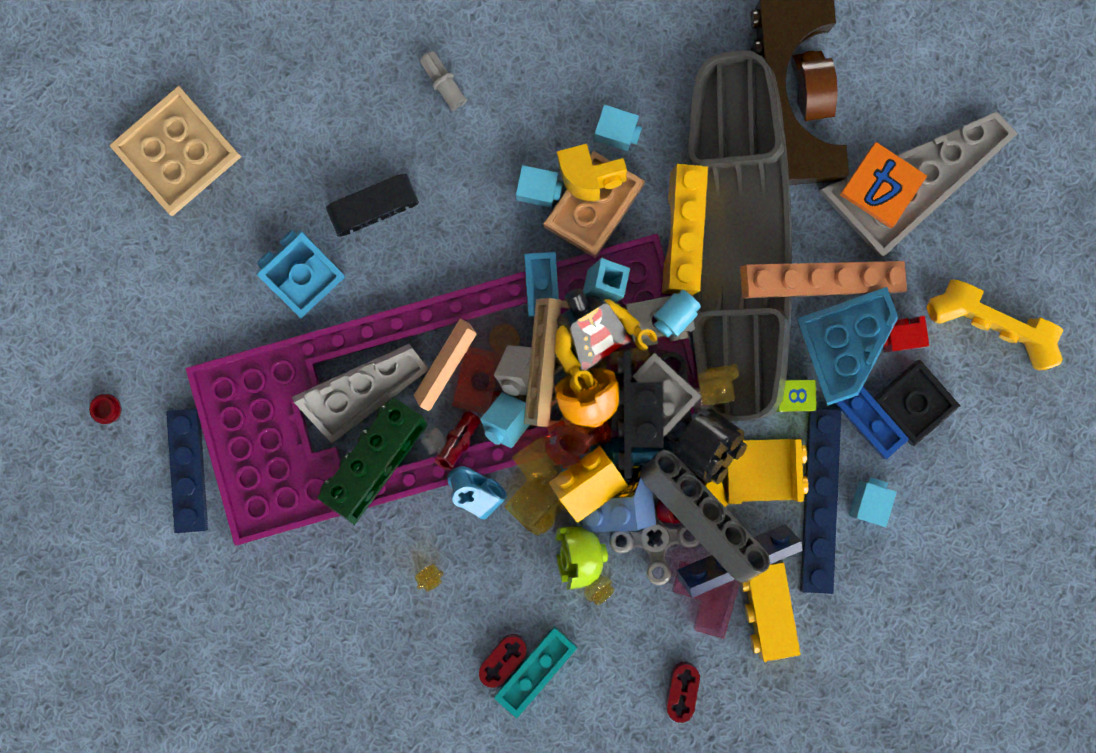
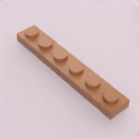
M905 261L753 264L740 266L742 298L868 294L884 287L888 288L889 293L907 291Z

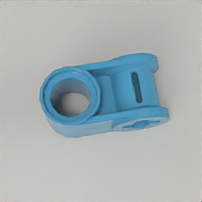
M456 467L447 476L448 484L453 489L451 496L453 503L457 507L473 513L480 519H487L507 498L505 489L497 481L487 478L469 467Z

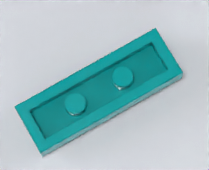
M553 626L496 692L494 699L515 718H518L577 650L578 646L556 626Z

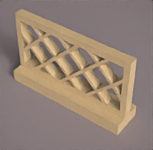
M536 299L524 424L600 431V426L576 425L572 422H567L568 420L564 416L559 421L550 420L551 407L557 402L554 375L561 369L566 376L570 375L566 373L554 352L556 331L558 330L557 318L560 316L561 308H570L566 301L559 299ZM607 357L585 371L592 374L591 368L606 369Z

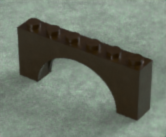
M759 0L755 9L751 10L750 17L752 29L756 28L757 40L753 42V52L762 56L775 73L782 107L790 185L842 181L849 176L847 145L824 142L806 131L793 114L786 92V73L794 50L801 43L815 35L829 33L836 24L834 0Z

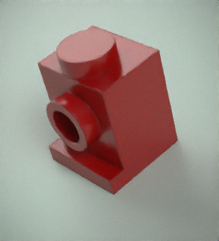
M925 316L911 318L910 324L908 318L898 319L883 346L884 353L928 347L929 339Z

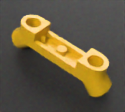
M951 279L945 293L930 298L927 303V312L930 319L935 323L941 324L965 316L972 319L971 324L979 329L988 331L991 328L1000 332L999 338L1007 342L1016 344L1019 341L1023 343L1032 367L1038 371L1058 366L1063 360L1057 344L1064 331L1060 326L1041 317L1029 319L1027 324L984 305L980 303L984 290L971 284Z

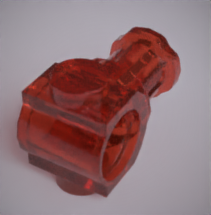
M563 420L546 427L549 434L544 436L547 456L554 461L556 466L561 464L563 469L580 463L579 456L586 454L591 446L599 443L602 445L611 441V430L607 421L598 427H588L572 423L566 425ZM560 439L566 442L567 451L560 446Z

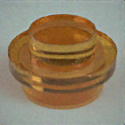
M508 324L496 326L489 336V343L492 349L502 355L507 345L518 346L520 342L517 330Z

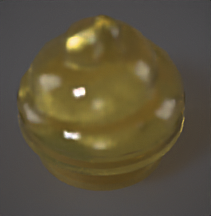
M600 574L597 580L585 586L584 596L589 602L593 601L596 606L602 604L615 591L611 585L612 580Z

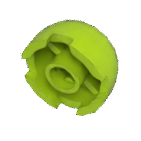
M582 526L558 528L555 540H561L560 555H556L562 583L569 582L567 583V590L590 585L599 578L603 570V562L608 560L606 545L604 543L600 544L597 535L589 532Z

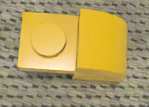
M587 143L557 151L558 165L564 185L573 196L581 200L599 201L600 188L613 189L620 186L622 182L627 181V168L624 158L593 166Z

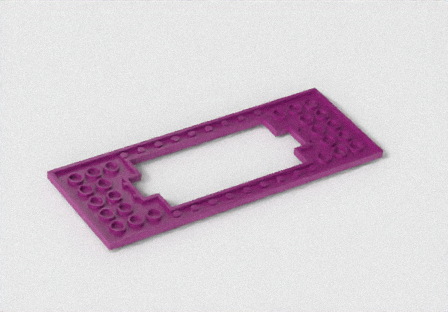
M658 233L601 249L596 258L589 254H583L556 262L558 297L561 301H566L565 295L568 292L578 288L583 290L588 269L601 258L630 268L625 295L616 302V304L623 308L627 304L673 295L662 293L665 256ZM526 271L185 368L234 545H241L340 516L317 499L323 483L328 478H332L339 469L341 457L338 446L314 453L303 412L292 399L293 396L320 384L315 364L458 323L460 318L468 321L527 304ZM561 308L560 315L569 309ZM653 315V317H652V324H653V326H654V324L657 322V320L654 318V315ZM669 337L657 338L658 344L647 346V350H640L635 343L630 341L607 356L606 369L616 372L618 371V357L624 356L626 348H633L634 375L654 353L660 357L668 352H677L685 359L688 384L702 396L697 366L688 338L670 341ZM666 358L664 362L677 373L678 363L676 360ZM616 376L619 387H624V376ZM702 397L692 406L691 415L707 411L708 408L704 404ZM600 425V431L539 426L526 430L512 448L501 443L497 445L491 441L469 446L466 451H462L452 470L459 466H466L484 475L619 436L618 431L602 429V425ZM437 456L397 467L368 508L449 485L447 476L451 470H444L439 467L435 462Z

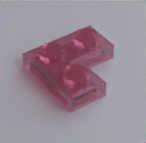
M680 561L678 569L687 566L690 563ZM676 574L672 591L691 597L678 580ZM732 580L693 597L701 600L693 626L694 631L722 639L725 638L740 585L739 581Z

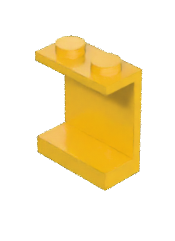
M743 440L747 444V449L738 460L733 459L727 467L728 473L724 478V491L728 504L773 500L804 502V494L808 493L807 476H803L802 463L807 461L806 446L802 445V440Z

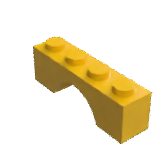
M677 164L670 172L668 203L671 210V230L663 268L662 293L679 294L681 290H685L693 296L700 291L708 166Z

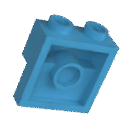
M300 229L297 233L293 230L289 231L279 241L282 247L275 254L268 251L257 261L256 264L260 268L256 270V275L302 318L346 276Z

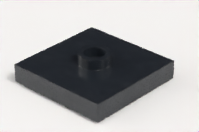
M916 360L874 397L876 402L909 438L908 442L911 446H916L960 407V404L921 360Z

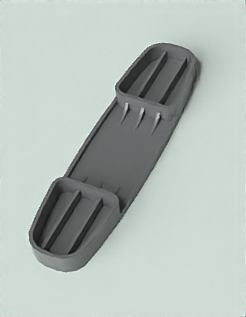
M737 50L723 52L710 57L702 64L695 78L688 153L693 161V165L708 166L701 286L700 291L694 294L701 308L697 311L698 315L694 319L695 330H693L698 378L703 402L706 407L713 409L729 421H751L768 417L778 409L783 401L788 369L792 297L742 298L740 266L792 264V222L786 139L775 73L762 56L752 51Z

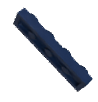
M197 409L166 411L174 533L207 531L208 519L202 431Z
M786 524L754 537L768 553L770 564L803 551L802 541ZM712 555L676 570L678 580L692 598L735 580Z

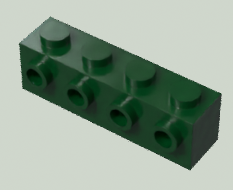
M394 397L380 407L376 415L377 419L370 428L362 431L356 447L351 453H347L341 459L338 471L332 478H328L320 488V495L317 497L325 506L354 526L428 426L422 415Z

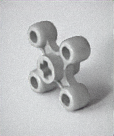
M653 493V499L658 501L659 498ZM655 509L656 525L644 528L639 532L614 531L610 536L609 542L611 548L617 553H627L637 547L646 550L650 557V563L646 572L647 578L655 585H663L671 577V569L665 559L667 549L675 544L686 548H693L699 545L700 542L696 538L691 542L684 539V533L688 530L684 525L678 529L667 528L658 519ZM660 530L663 533L661 535V539L664 541L661 546L657 544L654 547L650 546L651 538L648 534L651 531L656 533ZM621 535L627 538V544L624 547H620L617 544V538ZM656 567L664 569L665 573L661 579H657L653 574Z

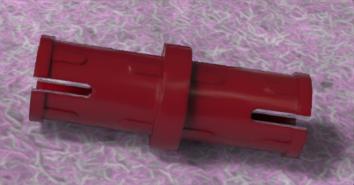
M468 411L464 412L455 429L448 432L446 436L447 442L435 458L436 464L442 469L452 470L462 451H466L470 446V438L481 422L476 414ZM460 434H463L459 443L454 448L453 445L455 444L456 440L458 439Z

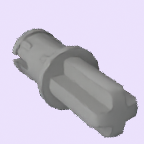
M434 51L426 53L421 58L420 63L433 81L432 86L434 90H439L451 111L456 110L467 102L466 97L463 96L454 82L453 73H448Z

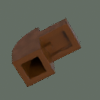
M807 51L802 54L792 55V68L799 82L797 102L804 120L810 121L835 117L838 88L832 58H825L822 51Z

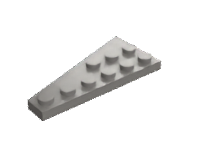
M995 112L897 155L926 174L927 177L895 226L891 229L839 195L851 176L819 190V193L877 256L881 258L1018 133L998 112Z

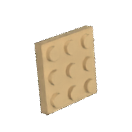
M180 86L176 87L109 145L171 216H174L241 158V155Z

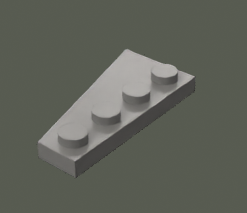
M407 344L295 395L292 399L323 435L333 443L430 369L414 348Z

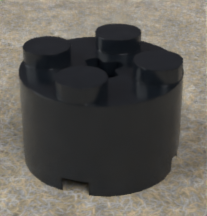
M707 409L709 413L707 416L700 413L684 430L679 439V442L683 444L681 451L679 452L675 449L674 454L692 473L707 483L713 481L715 484H719L728 473L727 467L733 459L738 460L744 454L747 444L743 442L744 431L713 409Z

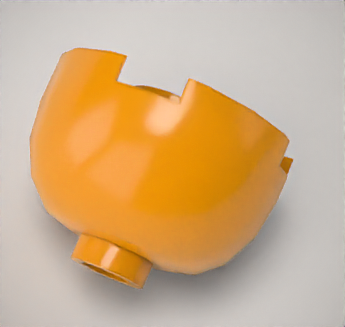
M591 368L593 384L588 387L584 379L578 377V383L582 388L579 392L574 391L570 387L571 374L563 378L555 387L557 392L556 401L563 416L568 421L580 426L598 427L616 412L619 404L620 388L614 372L604 368Z

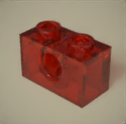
M474 347L467 349L463 356L452 403L453 407L483 414L486 413L501 393L495 391L497 379L494 373L503 354ZM481 372L486 373L490 380L488 387L484 390H477L473 385L474 376Z

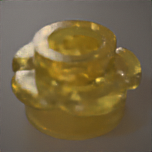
M435 564L426 567L414 577L418 583L416 588L418 590L424 588L426 592L435 589L442 583L440 578L444 574L443 571H439Z

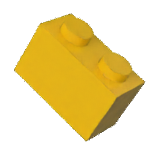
M601 446L586 454L581 460L549 482L559 500L577 523L628 487V484Z

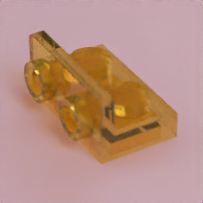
M546 461L539 466L504 506L528 531L537 536L547 532L553 526L556 516L566 509L549 484L559 473Z

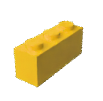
M779 560L770 564L765 572L748 582H740L742 592H747L749 604L744 605L748 623L753 622L754 634L750 635L753 653H758V656L764 662L801 655L784 562Z

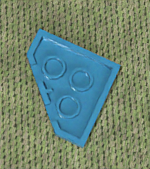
M887 287L797 318L827 405L859 395L898 320V314Z

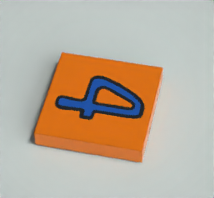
M875 142L839 195L891 229L895 226L927 175Z

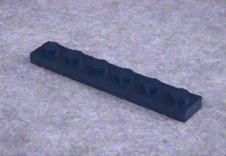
M816 409V411H808L806 461L808 493L805 494L800 590L803 593L833 594L841 410Z

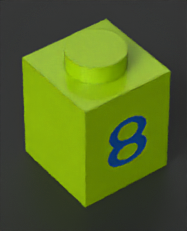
M786 380L783 401L775 412L816 411V380Z

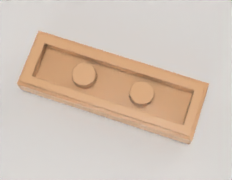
M461 318L414 393L419 407L427 411L433 407L477 335L470 323Z

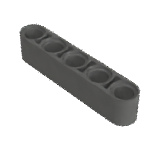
M661 450L642 466L640 475L647 487L735 580L742 583L748 582L769 568L770 558L766 550L673 452Z

